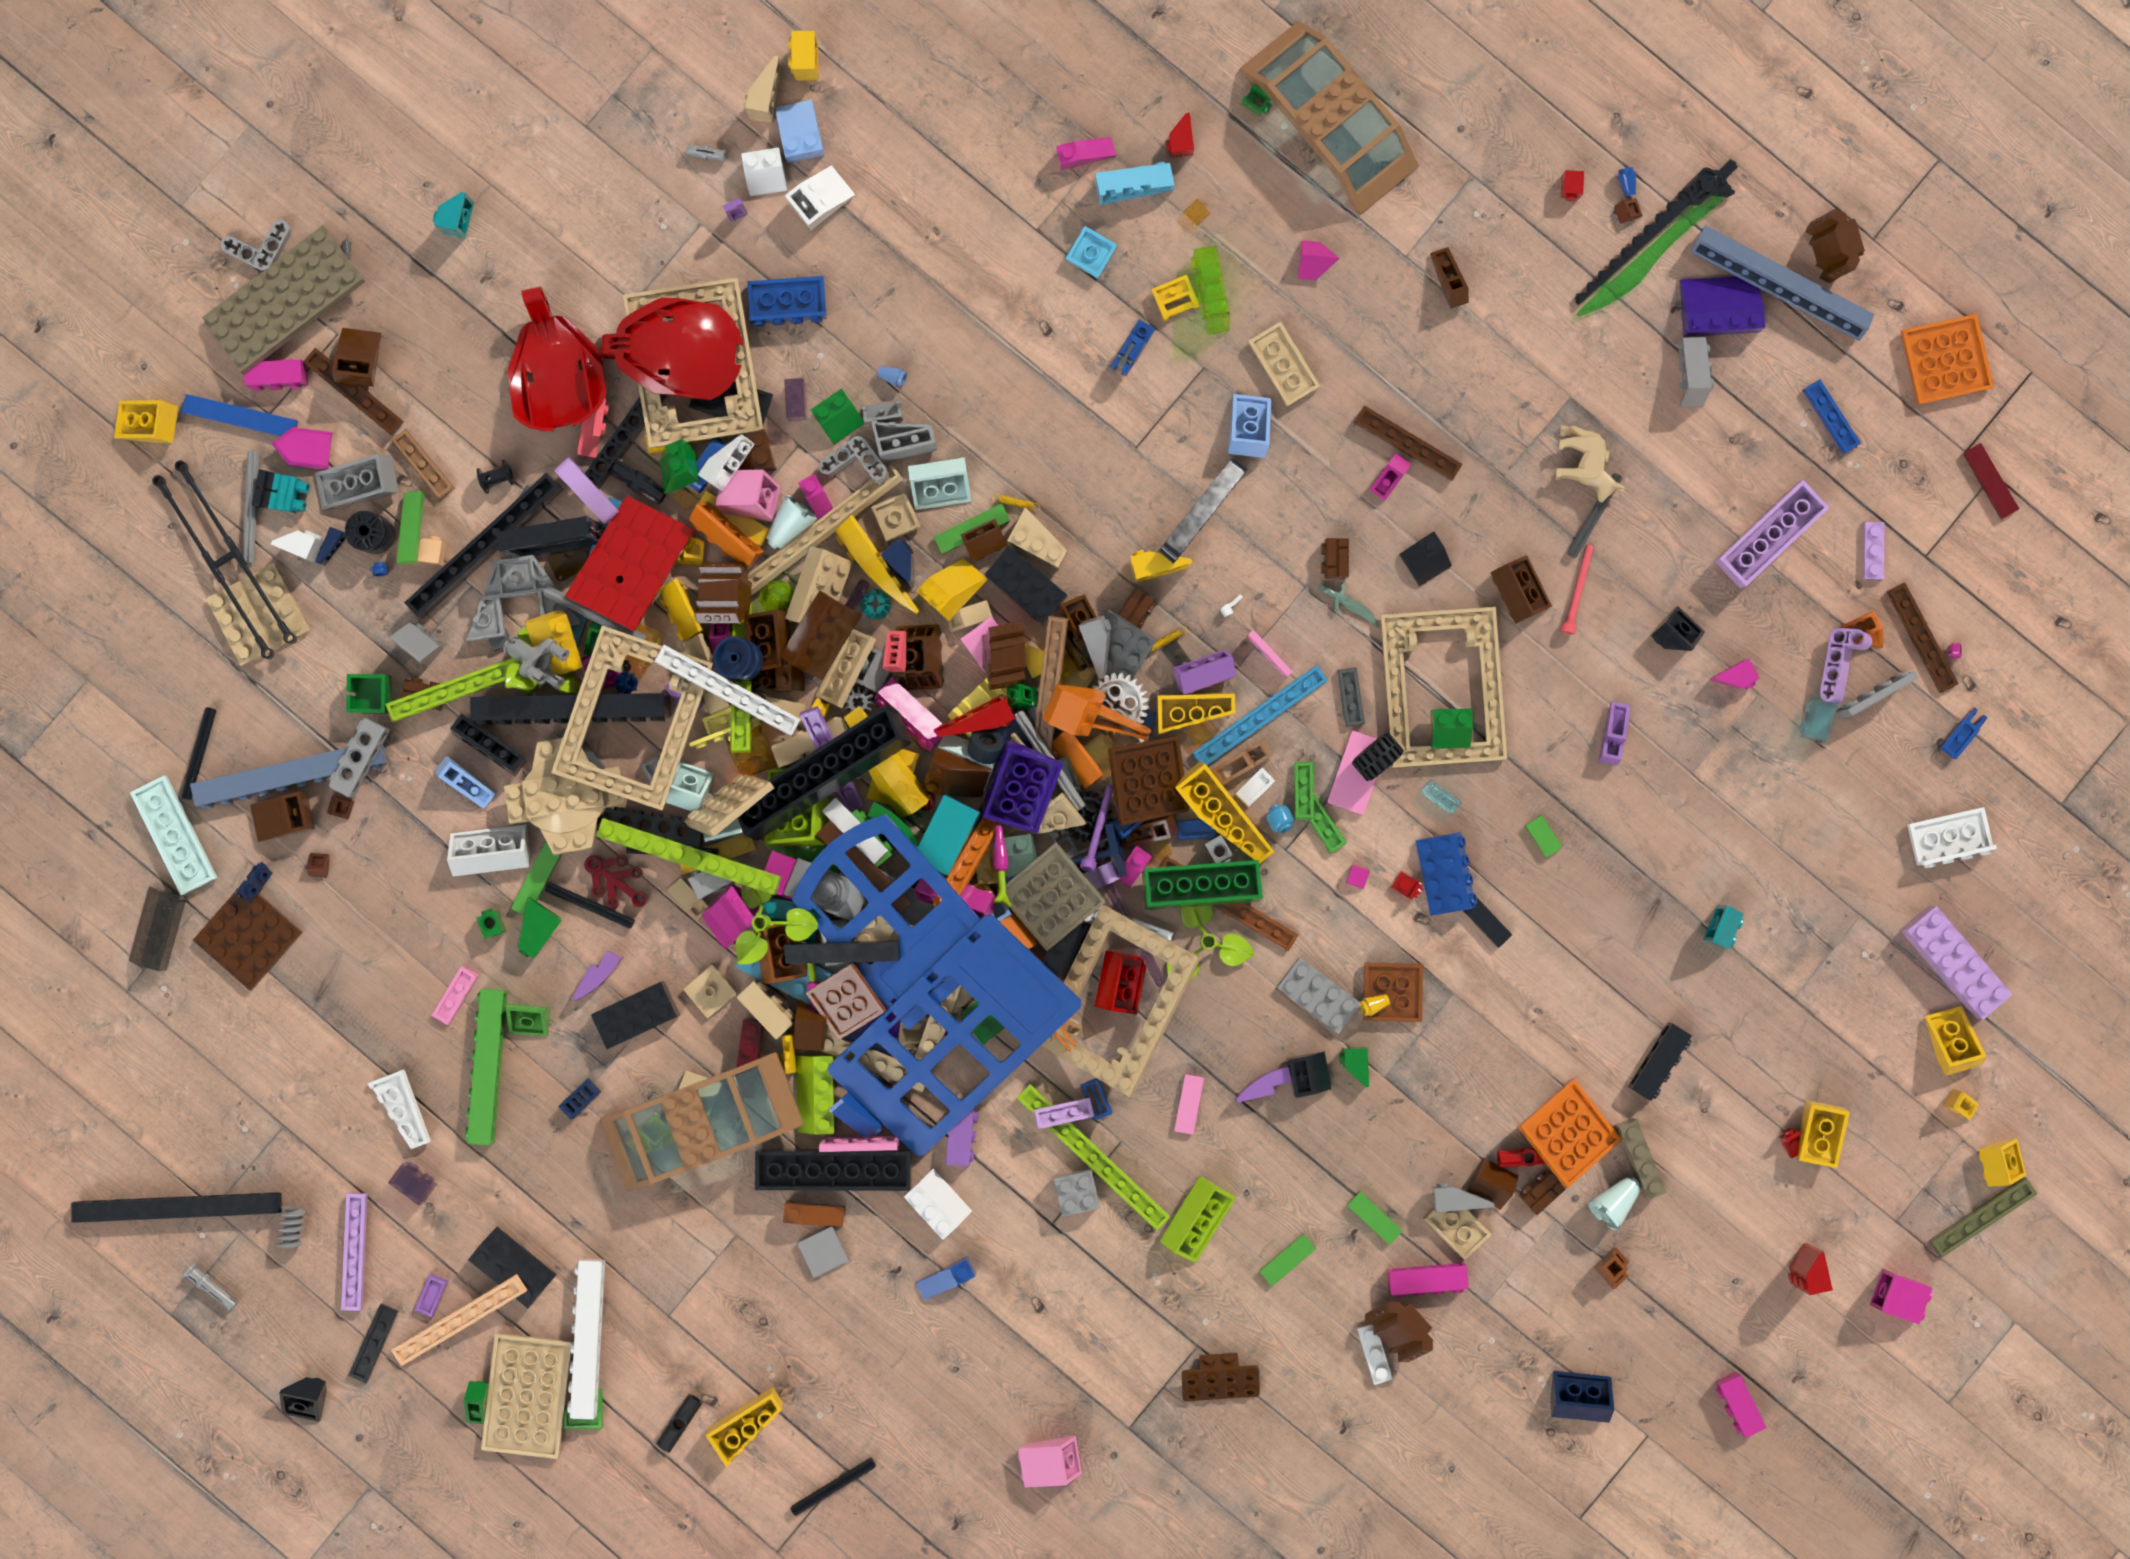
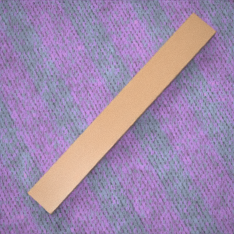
M516 1274L402 1342L391 1351L399 1364L403 1366L525 1293L527 1289Z

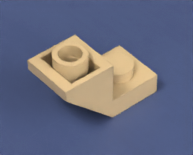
M986 600L961 608L947 622L950 631L955 632L982 623L990 618L992 614Z
M680 876L666 888V891L696 921L702 917V913L709 906L703 899L697 898L694 890Z
M927 1015L910 1030L902 1022L900 1023L898 1042L911 1054H915L922 1039L919 1029L927 1020Z

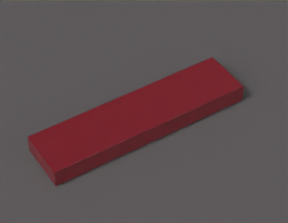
M1982 443L1962 453L2000 519L2019 510L2017 503Z

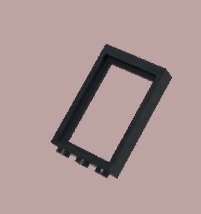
M583 516L496 532L498 550L501 553L516 558L529 555L539 556L597 545L605 531V527L597 521Z

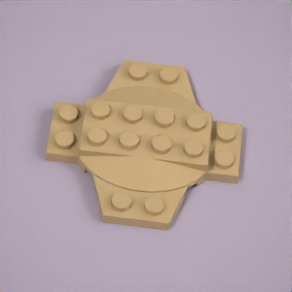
M563 738L537 742L532 771L522 783L504 786L509 824L530 821L533 825L540 828L553 855L593 849L597 819L601 814H604L606 808L626 805L624 797L551 773ZM581 748L577 761L597 767L588 761L586 754ZM619 766L603 769L621 775Z

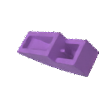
M1611 702L1598 762L1616 766L1620 763L1623 745L1627 736L1631 705Z
M606 951L599 966L596 964L589 966L572 999L579 1000L600 987L617 969L623 957L612 951Z
M1287 1065L1259 1076L1239 1092L1235 1097L1236 1102L1275 1094L1273 1086L1292 1082L1289 1067Z

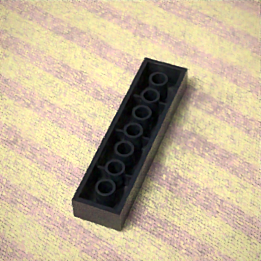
M757 1149L755 1151V1190L910 1191L912 1188V1151L910 1149L819 1152V1149Z

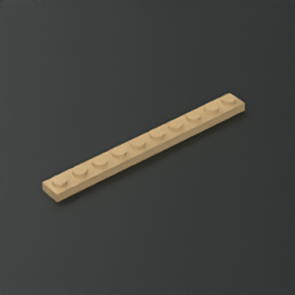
M891 464L886 468L889 477L884 483H876L871 479L748 574V580L752 582L751 596L807 554L810 546L816 547L832 535L851 515L855 517L901 482L903 478Z

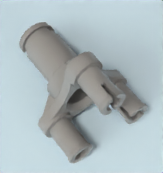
M516 636L509 637L514 644L506 640L503 651L522 663L519 670L520 675L525 678H531L539 685L547 682L556 689L561 688L558 684L563 686L564 678L553 673L550 661L552 655L561 661H565L569 657L570 652L559 646L552 638L546 639L536 647L530 646Z

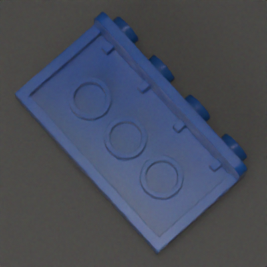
M824 276L747 281L749 322L754 324L755 327L765 326V323H773V325H784V322L802 324L806 320L819 323L822 322V319H827Z
M1461 832L1415 840L1430 916L1475 908L1477 896L1473 892V877L1469 873L1468 868L1470 861L1465 853L1466 841Z

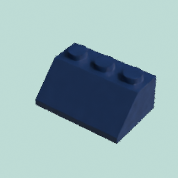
M896 539L881 556L885 563L912 589L914 587V557L912 555L914 552L904 540L900 542Z
M1553 1371L1550 1397L1551 1417L1610 1423L1614 1412L1611 1377Z

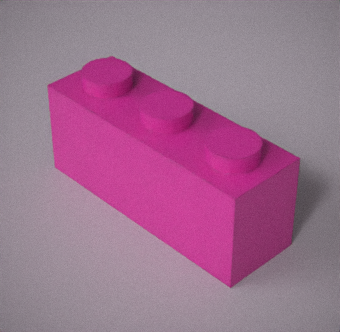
M301 359L262 361L244 375V385L250 388L251 391H263V388L282 390V387L301 389V386H307V367Z
M1735 1371L1715 1381L1718 1387L1715 1390L1719 1398L1724 1399L1726 1403L1724 1406L1725 1411L1729 1417H1733L1735 1421L1733 1427L1737 1434H1742L1745 1438H1748L1767 1428L1740 1374Z

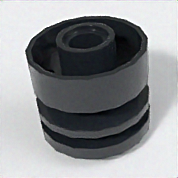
M359 511L347 520L345 537L347 542L355 549L369 554H381L392 546L395 539V529L386 517L370 511Z

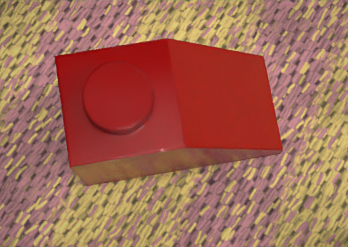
M1190 112L1185 113L1169 133V140H1165L1166 152H1170L1171 158L1191 156L1194 153Z

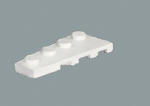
M405 1070L367 1083L375 1091L377 1099L381 1104L383 1103L388 1111L387 1114L391 1120L395 1121L398 1126L397 1129L411 1149L431 1142Z

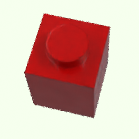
M1565 170L1561 176V198H1566L1567 201H1577L1583 195L1584 171Z

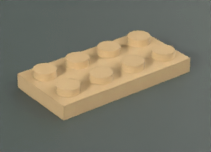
M1281 321L1248 341L1249 346L1287 407L1320 388L1318 381Z
M853 629L828 670L816 696L843 708L870 651L873 649L876 639Z

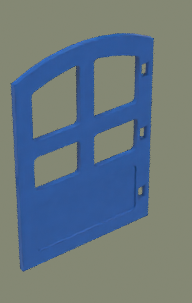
M887 814L860 823L831 842L808 867L792 898V901L798 908L808 912L814 908L821 916L817 920L818 930L829 942H851L877 916H882L900 936L899 961L860 962L858 965L854 962L872 990L888 1008L892 1005L890 1001L893 998L897 1000L980 920L978 915ZM879 834H884L910 863V868L883 892L878 891L846 855L847 850ZM832 864H835L868 900V905L842 929H838L812 900V895L817 885ZM923 878L939 895L942 901L915 926H910L892 904L917 880ZM975 931L969 939L974 942L980 935ZM933 972L927 979L933 982L938 975ZM946 975L929 991V995L940 1004L960 984L950 975ZM914 1005L900 1021L910 1030L928 1013L920 1005Z

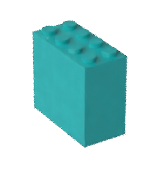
M946 795L943 796L917 848L943 877L949 876L982 813Z

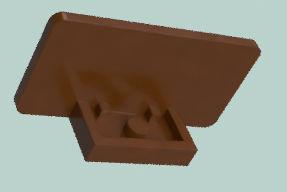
M1238 1353L1199 1355L1200 1369L1183 1370L1181 1372L1182 1397L1184 1401L1257 1397L1260 1395L1259 1367L1257 1365L1239 1366Z

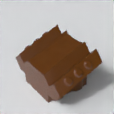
M1836 208L1810 222L1805 232L1813 236L1809 245L1812 246L1817 263L1815 266L1823 270L1819 278L1830 283L1854 271L1860 262L1859 256H1862L1865 251L1856 220H1847L1846 213Z
M703 563L699 566L702 576L698 578L699 593L696 600L699 608L695 613L698 623H741L745 619V615L750 614L752 582L748 580V570L745 563Z
M1023 621L988 627L987 634L982 635L983 669L987 674L989 690L1024 684L1025 628Z
M939 625L897 627L895 631H906L905 672H893V675H896L897 682L905 690L942 688L944 683L941 675L944 669L941 655L943 645L940 641L942 632Z
M1388 1301L1365 1314V1325L1374 1326L1373 1335L1380 1337L1389 1348V1353H1398V1362H1410L1433 1351V1339L1428 1335L1432 1327L1410 1302Z

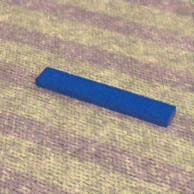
M185 394L181 413L277 436H282L292 427L297 428L299 422L294 419Z

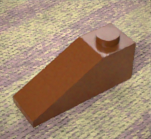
M787 1200L784 1207L783 1223L843 1226L845 1207Z

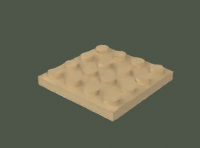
M272 563L253 573L261 589L290 632L295 634L297 638L310 632L311 630L277 565ZM249 577L230 585L229 588L267 646L276 650L287 644L283 640L284 635L277 626V621ZM225 589L206 598L240 666H245L262 657L261 649L254 640V635ZM292 635L288 637V641L292 640Z
M739 774L733 778V782L729 786L722 787L714 798L707 799L699 810L692 811L684 822L689 828L714 837L774 789L769 781L746 774Z

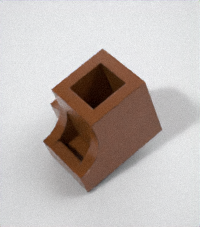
M1614 1247L1594 1268L1612 1289H1616L1628 1277L1626 1265L1629 1262Z

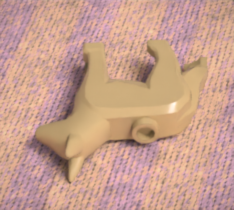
M1561 425L1560 437L1569 436L1571 438L1560 440L1559 450L1572 447L1585 454L1582 456L1578 468H1557L1555 480L1559 481L1567 478L1578 481L1583 485L1594 486L1598 489V501L1601 503L1613 494L1615 490L1623 492L1625 487L1617 483L1604 471V463L1609 460V451L1606 450V442L1600 434L1586 431L1576 426Z

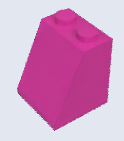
M772 851L764 871L781 876L776 894L792 899V897L785 895L784 892L797 859L777 851Z
M1882 1269L1870 1305L1884 1313L1920 1324L1926 1315L1925 1308L1927 1302H1930L1932 1298V1287Z

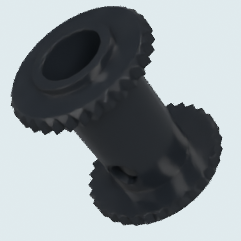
M504 459L502 460V466L483 473L480 468H477L479 484L486 494L489 493L490 486L507 480L511 485H514L513 472Z

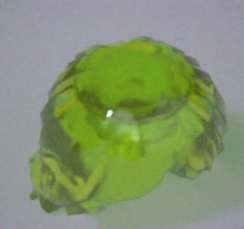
M783 580L772 581L760 590L759 602L766 611L775 609L788 611L794 594L793 588Z

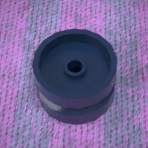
M731 636L721 640L715 647L713 664L721 676L739 682H747L755 678L761 671L763 654L754 642Z

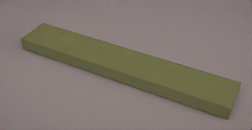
M2023 1177L1930 1239L1929 1242L1938 1256L1942 1258L2037 1195V1192L2029 1180Z

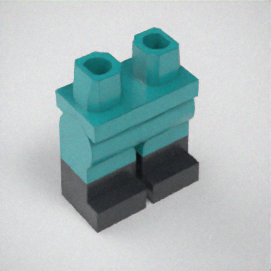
M261 469L258 470L255 486L261 489L255 488L253 506L296 514V511H306L307 503L306 501L299 500L300 493L308 494L310 484L303 482L297 477ZM262 489L271 490V491H276V493H275V492H270V491H265V490H262Z

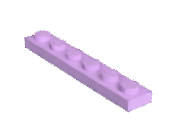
M368 1193L346 1194L341 1310L361 1311L363 1308Z

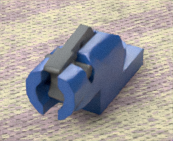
M1139 319L1110 367L1114 371L1119 367L1122 369L1121 375L1127 376L1153 335L1155 328Z

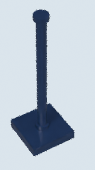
M1107 824L1105 829L1109 846L1105 850L1096 852L1095 859L1098 860L1110 856L1114 860L1120 877L1127 876L1118 836L1113 824ZM1087 855L1073 858L1072 861L1076 865H1080L1082 859ZM1005 876L1006 884L1015 876Z

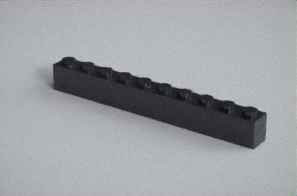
M545 473L404 603L417 617L424 618L498 550L496 532L524 527L564 489L551 475Z

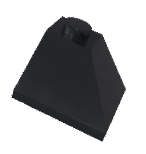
M1435 532L1427 535L1399 554L1419 586L1452 566L1445 547Z
M1677 606L1656 627L1650 636L1664 649L1692 651L1705 631Z
M306 1377L281 1389L279 1395L282 1414L320 1422L327 1393L326 1381L320 1378Z

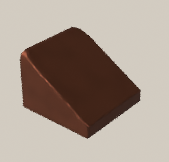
M1637 198L1622 201L1614 207L1620 223L1642 217Z
M332 795L327 813L349 819L354 801Z
M310 853L306 866L308 876L327 878L330 855Z

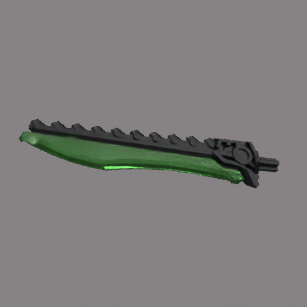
M1730 159L1719 171L1704 167L1682 191H1679L1677 195L1679 201L1668 202L1666 206L1667 212L1656 214L1654 218L1656 224L1645 225L1643 229L1644 235L1633 237V247L1622 248L1620 252L1622 258L1611 259L1609 262L1610 270L1599 271L1597 275L1599 281L1588 282L1586 285L1587 292L1576 294L1574 299L1576 304L1579 305L1597 288H1602L1598 294L1577 312V316L1600 309L1618 300L1642 282L1663 253L1683 233L1719 205L1723 198H1728L1735 194V191L1726 179L1738 168L1736 162ZM1714 196L1703 206H1693L1610 283L1606 281L1689 205H1700L1709 197Z

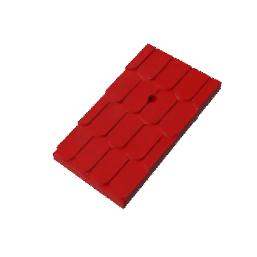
M626 496L618 508L619 512L610 520L565 597L636 631L696 529L630 496Z

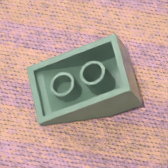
M1027 834L1004 838L1008 856V869L1005 872V876L1011 877L1019 874L1037 858L1035 837Z

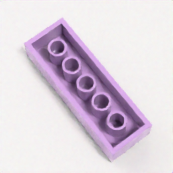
M1801 480L1714 562L1740 589L1744 588L1830 507L1804 480Z
M1937 906L1926 907L1900 930L1974 1018L1984 1020L2012 996V993Z

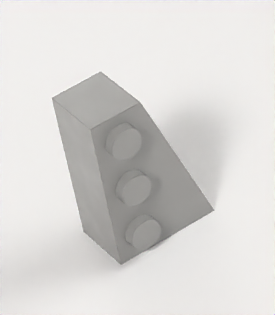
M1686 337L1682 339L1679 345V371H1682L1683 382L1680 383V389H1684V397L1680 401V407H1703L1710 391L1714 388V379L1710 376L1712 363L1708 359L1710 346L1707 345L1706 337Z
M871 420L882 463L937 450L932 425L883 423Z

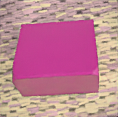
M1351 865L1345 883L1364 889L1370 871Z

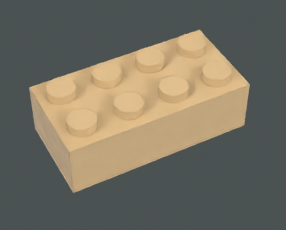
M810 546L785 619L800 624L819 590L839 601L852 561L827 550Z

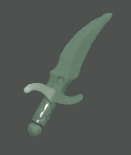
M1343 583L1340 584V592L1335 591L1329 586L1326 587L1325 584L1319 586L1321 591L1334 598V608L1337 612L1340 610L1339 603H1342L1347 610L1362 616L1376 628L1379 627L1375 617L1363 604L1353 600L1351 596L1344 595L1345 585Z

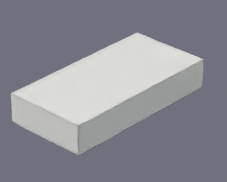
M1261 767L1235 795L1249 808L1275 780Z

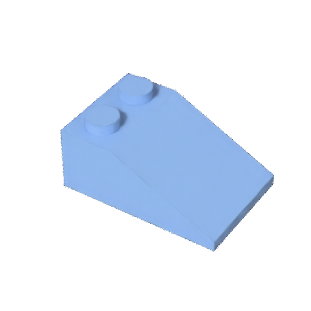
M812 99L775 108L783 150L788 164L825 155Z
M1233 394L1228 454L1266 458L1270 441L1271 398Z

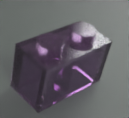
M804 378L784 379L786 418L788 421L808 420L806 382Z
M412 1162L402 1163L388 1183L417 1205H421L437 1186L434 1182L435 1179L427 1173L423 1174L418 1170L419 1167Z

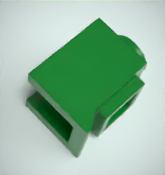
M1255 84L1251 86L1249 94L1246 97L1244 96L1241 102L1242 106L1248 108L1259 117L1262 113L1266 115L1272 106L1270 104V97ZM1256 98L1263 103L1260 108L1253 104Z
M1017 684L1007 688L1009 707L1025 711L1038 705L1037 687Z

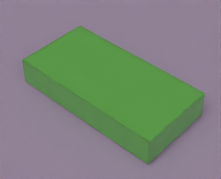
M1542 815L1525 825L1545 858L1562 848V845Z

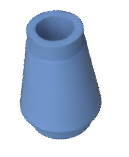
M880 366L877 376L896 387H903L907 379V372L900 368Z

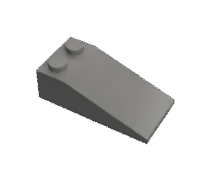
M375 454L315 473L322 510H329L399 493L391 455Z

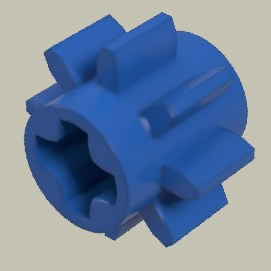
M622 671L621 675L615 676L614 686L618 693L631 694V691H637L638 681L635 673L629 674L628 671Z

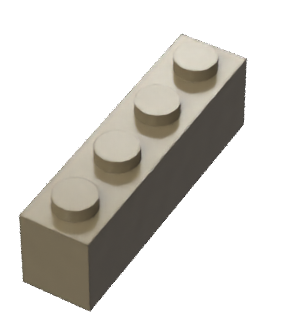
M1631 1118L1616 1124V1130L1622 1139V1145L1635 1177L1640 1183L1643 1196L1650 1200L1667 1193L1638 1120Z

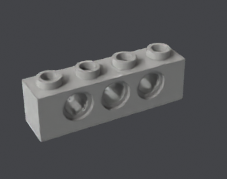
M364 718L357 725L355 737H352L348 742L346 754L341 756L337 771H334L329 779L330 784L328 787L351 798H354L390 731V729L368 718ZM366 735L370 736V743L368 745H365L363 742V738ZM357 752L361 754L359 762H356L354 759V755ZM348 769L352 771L350 779L345 777V772Z

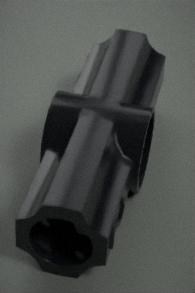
M620 460L612 467L610 474L627 484L630 489L638 494H643L659 505L665 499L667 494L664 493V488L651 481V478L639 470H634Z
M688 1394L656 1442L659 1448L669 1453L671 1452L703 1404L698 1397ZM681 1419L684 1422V1426L678 1427L675 1424V1420Z

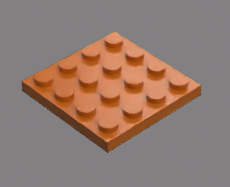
M1977 314L1900 331L1917 405L1994 388Z
M1575 1078L1566 1083L1518 1126L1565 1188H1569L1622 1140Z

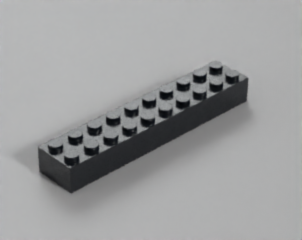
M666 693L600 694L592 716V722L608 723V719H612V722H627V719H631L634 722H646V718H650V721L654 722L665 721V718H670V695ZM578 695L470 697L471 721H477V725H493V721L500 725H512V721H515V724H531V721L539 724H550V720H554V723L568 724Z
M888 705L882 707L768 780L774 789L738 817L744 836L758 841L910 745L912 742L898 710Z

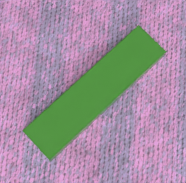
M422 491L404 493L397 563L399 565L418 563L424 493Z
M1001 503L934 536L941 554L943 555L963 545L964 542L961 534L993 519L996 520L999 527L1010 522L1003 504Z
M547 841L544 843L511 909L523 915L527 898L530 896L538 901L562 855H553Z

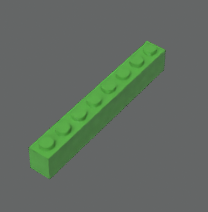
M482 988L477 994L479 1011H476L475 1014L477 1030L474 1031L473 1041L476 1042L475 1050L472 1051L474 1069H471L470 1072L472 1088L469 1089L468 1099L471 1100L466 1115L467 1119H469V1126L465 1129L467 1144L492 1145L495 1143L508 990Z

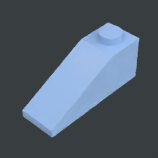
M448 756L434 770L440 779L483 809L496 795L495 792Z

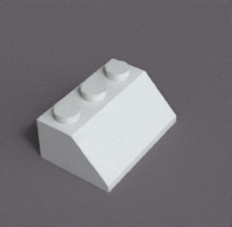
M934 1168L904 1195L908 1203L942 1240L972 1212L970 1207Z

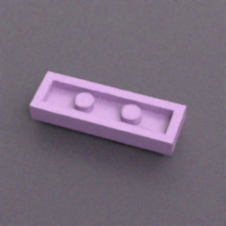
M1885 522L1863 523V580L1884 579Z
M1090 1098L1033 1110L1037 1130L1094 1117Z

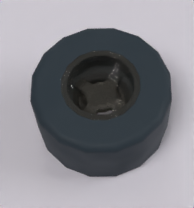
M993 729L974 731L971 734L967 751L973 760L982 764H992L999 760L1005 742L1001 734Z

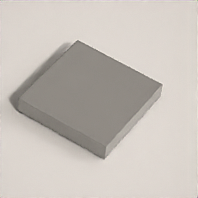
M833 1226L797 1243L813 1278L849 1261Z

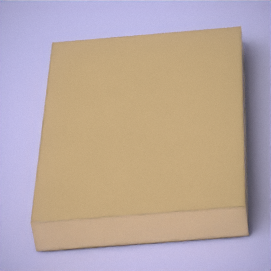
M1433 1208L1424 1217L1427 1223L1464 1261L1492 1235L1469 1210L1436 1212Z

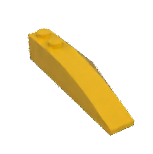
M851 515L835 530L838 534L835 538L841 547L845 544L849 550L846 554L852 562L856 560L865 573L900 605L917 616L921 614L856 519Z
M858 706L847 714L844 719L850 729L868 716ZM897 753L869 770L876 788L900 818L916 812L926 805L931 797L926 790L922 789L923 785Z
M1200 761L1185 773L1175 788L1201 820L1251 858L1259 860V864L1274 853L1271 846L1204 762Z

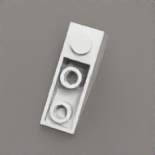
M741 434L710 457L698 475L723 492L755 444Z

